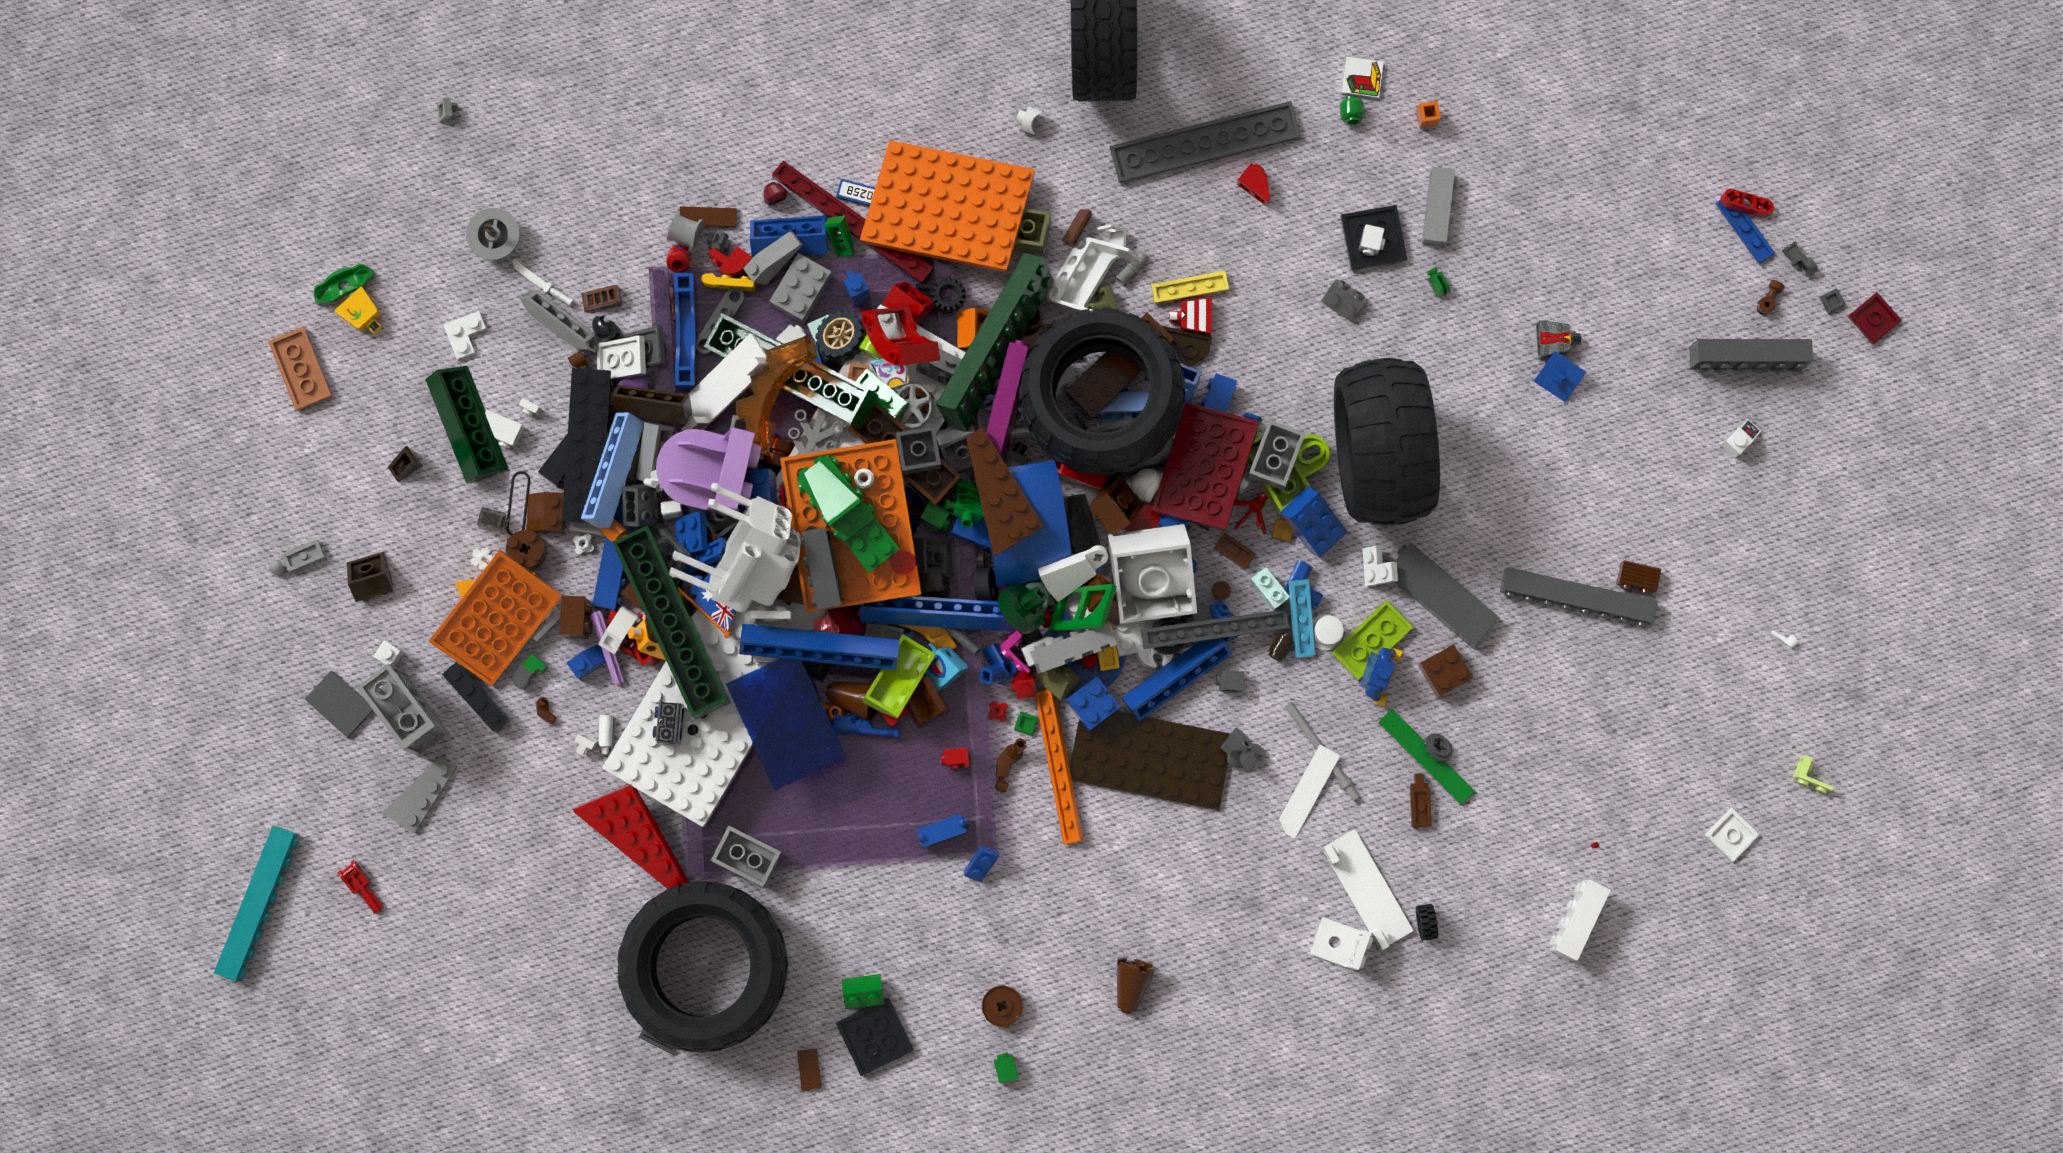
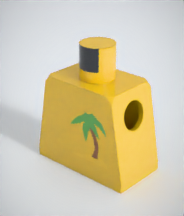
M362 287L358 288L334 310L341 318L360 332L368 328L373 334H376L382 328L376 320L381 316V313Z

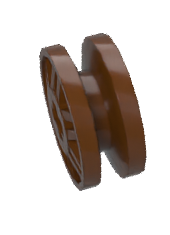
M1005 985L995 986L983 997L982 1013L992 1025L999 1027L1009 1026L1015 1023L1021 1016L1023 1010L1022 999L1013 988ZM1003 1000L1006 1001L1007 1010L999 1011L997 1003H1002Z

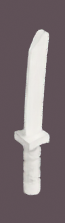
M513 259L514 268L543 289L547 295L552 294V296L570 307L573 305V299L555 289L550 282L546 283L517 260Z

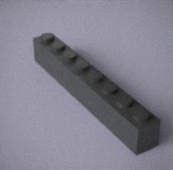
M1509 567L1504 569L1500 592H1503L1506 597L1516 598L1517 595L1523 597L1524 601L1534 602L1539 600L1546 606L1557 604L1561 605V609L1564 610L1580 609L1579 612L1582 614L1598 613L1600 618L1610 619V616L1616 617L1619 622L1628 623L1629 621H1634L1637 626L1647 627V625L1654 623L1658 600Z

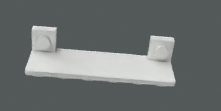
M749 334L688 394L691 400L692 415L687 424L682 428L683 431L690 429L704 430L773 364L754 334Z
M1356 830L1348 832L1321 848L1368 931L1372 932L1371 936L1379 950H1384L1390 944L1413 932L1410 923Z

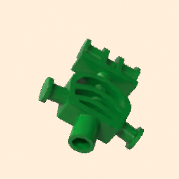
M962 479L954 490V493L957 494L954 501H949V498H946L943 504V509L947 510L950 508L953 510L954 516L961 518V525L964 528H970L973 522L979 523L980 519L985 520L977 483L975 482L974 485L970 484V479Z

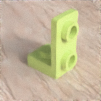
M1807 755L1801 756L1793 778L1798 779L1797 783L1807 787L1809 784L1815 786L1816 791L1824 794L1834 791L1835 787L1806 776L1812 770L1813 764L1811 761L1813 758Z

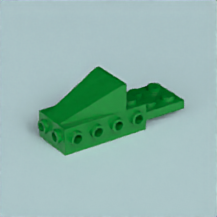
M821 455L813 461L815 465L810 469L805 467L798 473L799 477L796 480L799 483L797 487L803 494L807 493L811 499L808 501L815 510L819 508L822 512L820 517L825 524L835 529L832 532L839 541L843 540L866 571L870 573L898 552L900 548L875 516L877 512L870 503L868 505L863 500L865 496L861 490L853 487L851 484L853 480L848 473H843L840 470L841 464L835 456L831 458L829 455L825 457Z

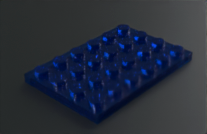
M778 659L726 683L774 791L846 758L802 661Z

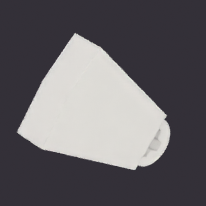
M1097 545L1084 552L1038 568L1040 577L1049 593L1059 602L1097 575L1096 569L1108 560L1107 550L1105 547Z

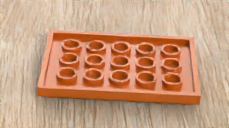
M499 549L428 642L487 684L493 686L561 599L562 594Z

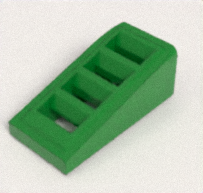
M845 216L829 218L824 226L837 258L854 255L855 250Z

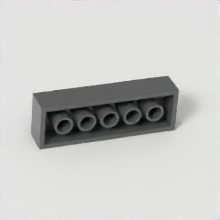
M1697 339L1689 346L1690 369H1695L1696 372H1706L1707 369H1714L1715 372H1725L1726 369H1733V372H1744L1745 369H1752V372H1763L1764 369H1771V372H1782L1783 369H1790V372H1801L1802 369L1813 362L1812 339Z

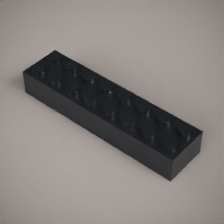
M572 368L562 512L563 523L591 525L581 519L607 442L612 374L610 370Z

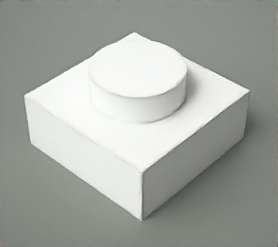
M523 398L519 403V406L523 409L522 412L532 417L533 414L539 416L542 411L539 406Z

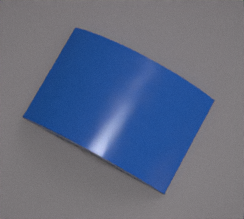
M1054 460L1008 467L1044 527L994 558L991 547L997 587L1040 580L1038 568L1072 556L1062 490Z

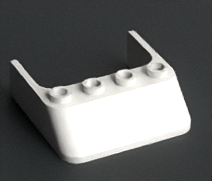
M1082 237L1077 241L1053 281L1052 287L1046 294V298L1051 303L1075 315L1078 311L1088 309L1086 306L1115 260L1123 258L1140 263L1142 259L1127 247L1090 237Z

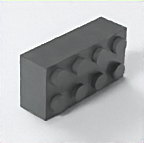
M829 527L802 532L803 536H800L801 547L806 550V556H804L805 566L810 569L811 575H808L809 586L814 589V595H812L813 605L817 606L818 610L844 605Z

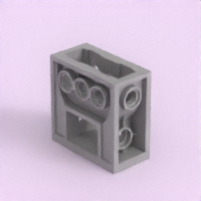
M389 663L356 687L404 751L419 756L449 733L405 671Z

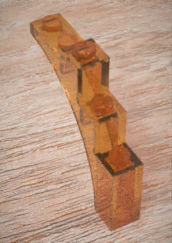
M801 337L766 350V362L769 369L750 376L754 395L735 401L736 414L739 420L746 421L747 431L755 433L752 444L761 446L760 456L770 455L768 440L769 422L772 408L779 392L795 371L804 364L818 358L814 338Z

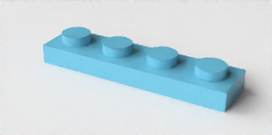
M1309 580L1289 581L1294 655L1296 658L1314 656L1315 646Z

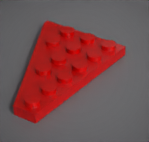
M632 784L573 809L576 815L667 889L690 883L639 791Z

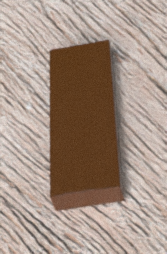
M680 206L681 216L696 222L703 219L705 220V227L736 228L737 208Z

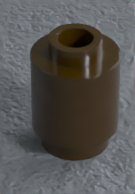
M1284 632L1277 634L1269 648L1270 652L1268 655L1282 662L1283 659H1286L1294 644L1292 641L1293 637Z

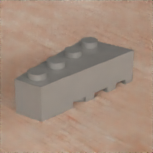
M1110 623L1105 624L1103 628L1089 629L1084 632L1081 630L1073 631L1070 633L1071 637L1065 639L1063 636L1052 639L1053 643L1047 646L1045 642L1034 646L1035 650L1030 651L1038 674L1081 659L1087 655L1100 652L1105 648L1116 646L1117 642Z

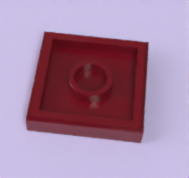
M1878 292L1847 316L1872 345L1902 321Z

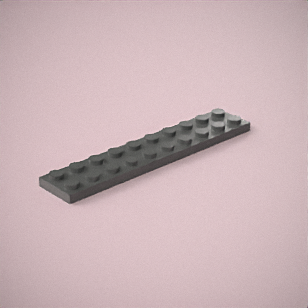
M1289 101L1110 146V152L1118 182L1123 183L1300 139L1301 135L1292 103Z

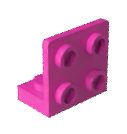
M1014 629V632H1010L1000 642L1001 653L1007 659H1014L1015 666L1022 673L1024 671L1029 673L1031 671L1030 666H1027V663L1011 648H1016L1022 641V633Z

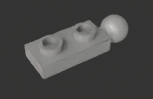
M315 540L281 554L283 561L273 560L269 565V570L274 575H280L287 568L288 572L291 573L326 557L319 540Z

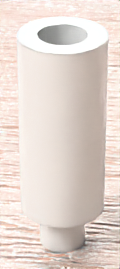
M599 716L598 747H601V754H609V747H613L614 716Z

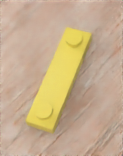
M1226 271L1151 284L1154 304L1229 291Z

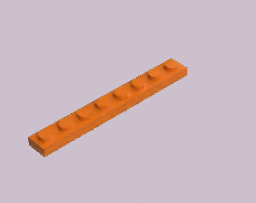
M1048 689L1036 692L1035 699L1063 844L1084 841L1057 699Z

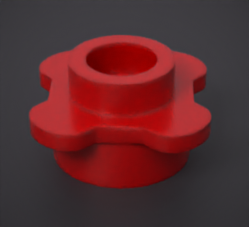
M995 701L990 702L988 718L990 720L999 719L1001 722L1005 721L1008 705L1006 703L999 704Z

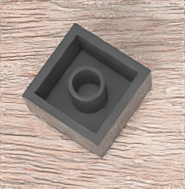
M935 426L896 433L903 475L942 469Z

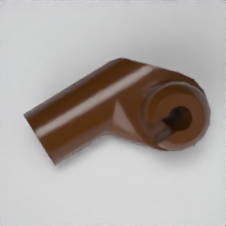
M540 697L536 702L537 715L553 725L557 717L549 712L548 699Z

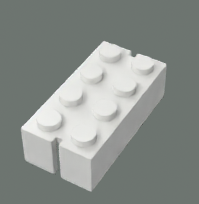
M1590 879L1583 880L1581 883L1578 882L1574 889L1576 895L1573 901L1569 900L1565 908L1568 912L1565 918L1561 917L1558 922L1557 928H1559V931L1549 941L1551 946L1549 951L1569 961H1578L1611 890Z

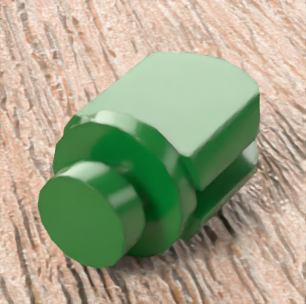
M1435 267L1426 272L1428 276H1431L1427 281L1430 283L1435 295L1441 297L1450 292V286L1443 272L1437 273L1438 269Z

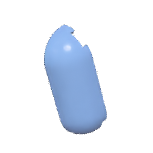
M1119 392L1095 417L1099 418L1101 422L1134 419L1146 405L1149 392Z

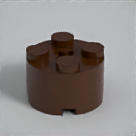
M521 530L507 539L506 554L529 571L539 568L544 563L548 554L547 545L534 531ZM525 547L529 548L528 554H525L523 552L525 551Z

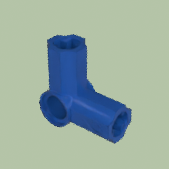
M1297 560L1290 578L1284 586V590L1289 596V581L1308 579L1313 568L1310 564ZM1310 588L1311 608L1316 610L1323 594Z
M997 643L983 650V654L990 666L980 670L979 678L982 683L1002 685L1016 674L1017 669L1011 661L1006 660Z

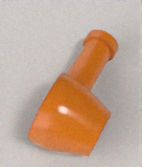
M814 697L810 704L819 709H827L826 716L831 722L836 717L832 715L834 709L839 710V715H846L845 709L836 704L828 705L817 699V697Z

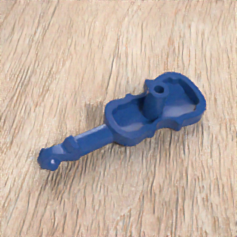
M838 715L833 719L832 731L836 734L893 736L895 738H899L901 732L897 729L873 727L871 721L858 720L856 715L849 717Z

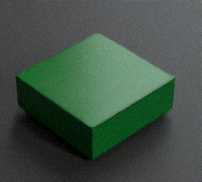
M1020 711L1014 730L1032 736L1038 717Z

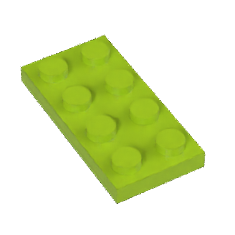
M1386 600L1337 646L1331 654L1358 681L1364 674L1370 653L1378 654L1381 648L1391 649L1413 626Z

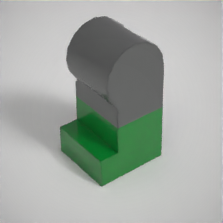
M531 654L512 676V683L519 689H526L531 684V679L539 670L544 673L549 667L534 654Z

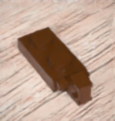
M1415 773L1414 783L1410 784L1409 788L1411 827H1431L1430 788L1428 783H1424L1423 773Z

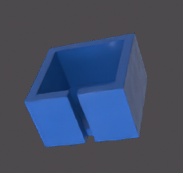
M1098 676L1066 699V703L1088 732L1092 731L1121 708L1111 694L1106 695L1108 690Z

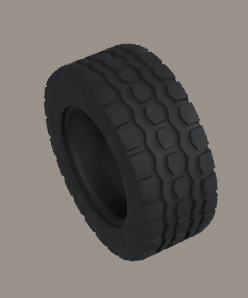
M1070 0L1073 100L1079 102H1087L1088 100V102L1097 101V99L1098 101H1121V99L1122 101H1131L1136 99L1138 62L1137 0Z

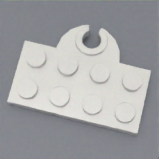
M1174 616V617H1173V618H1177L1178 620L1181 621V616ZM1160 619L1124 623L1118 626L1111 623L1117 642L1118 657L1136 654L1138 661L1143 666L1155 669L1157 664L1153 661V655L1157 653L1162 657L1161 666L1167 665L1172 659L1173 654H1160L1154 648L1143 649L1140 631L1151 628Z

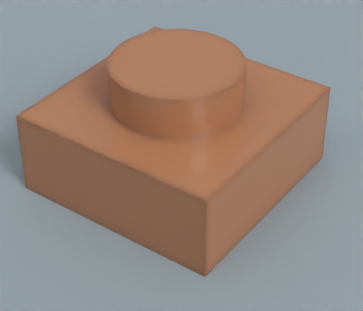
M850 363L848 378L856 382L866 369L869 370L870 366Z

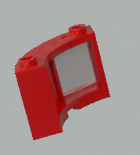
M910 306L862 311V324L865 326L869 340L878 354L889 363L909 365L940 361L938 341H931L917 333V326L914 322Z

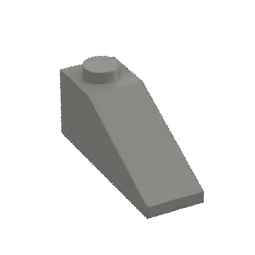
M790 231L756 254L743 269L753 282L767 285L800 249L802 244L795 234Z

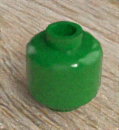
M1347 96L1340 103L1341 120L1346 122L1347 125L1359 124L1365 117L1364 103L1361 99L1356 98V96Z

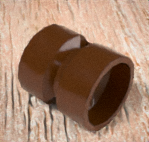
M770 437L767 445L769 452L765 453L763 464L781 470L780 458L791 454L793 443L784 439Z

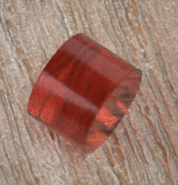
M907 550L896 552L891 559L892 569L900 575L912 573L917 565L915 555Z

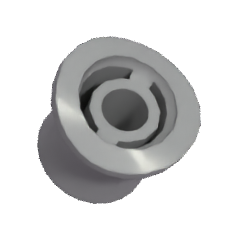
M677 213L669 227L667 240L689 247V253H692L705 227V220L700 219L696 222Z

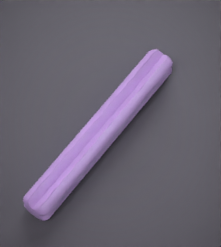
M596 611L591 614V618L600 642L607 626L602 612ZM601 647L614 685L623 683L624 677L616 653L614 655Z

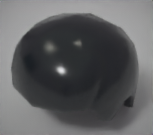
M605 316L593 318V332L601 340L606 342L612 341L621 334V330L613 321L604 322Z

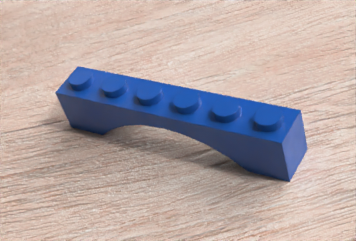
M674 273L676 309L675 386L677 390H693L697 386L696 278L694 273Z

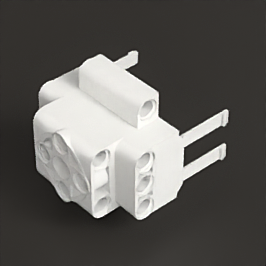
M712 483V491L747 507L742 514L715 502L716 500L709 499L708 507L739 520L726 543L725 553L717 568H713L679 552H673L672 558L675 561H682L711 574L709 583L672 567L670 568L669 575L707 590L712 600L741 613L746 612L752 600L766 606H771L778 594L786 588L793 569L799 560L801 535L790 528L792 513L787 508L776 505L757 496L749 500L718 486L717 483Z

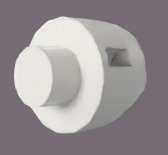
M1030 106L1026 112L1019 110L1016 122L1022 124L1021 131L1035 135L1034 120L1043 111Z

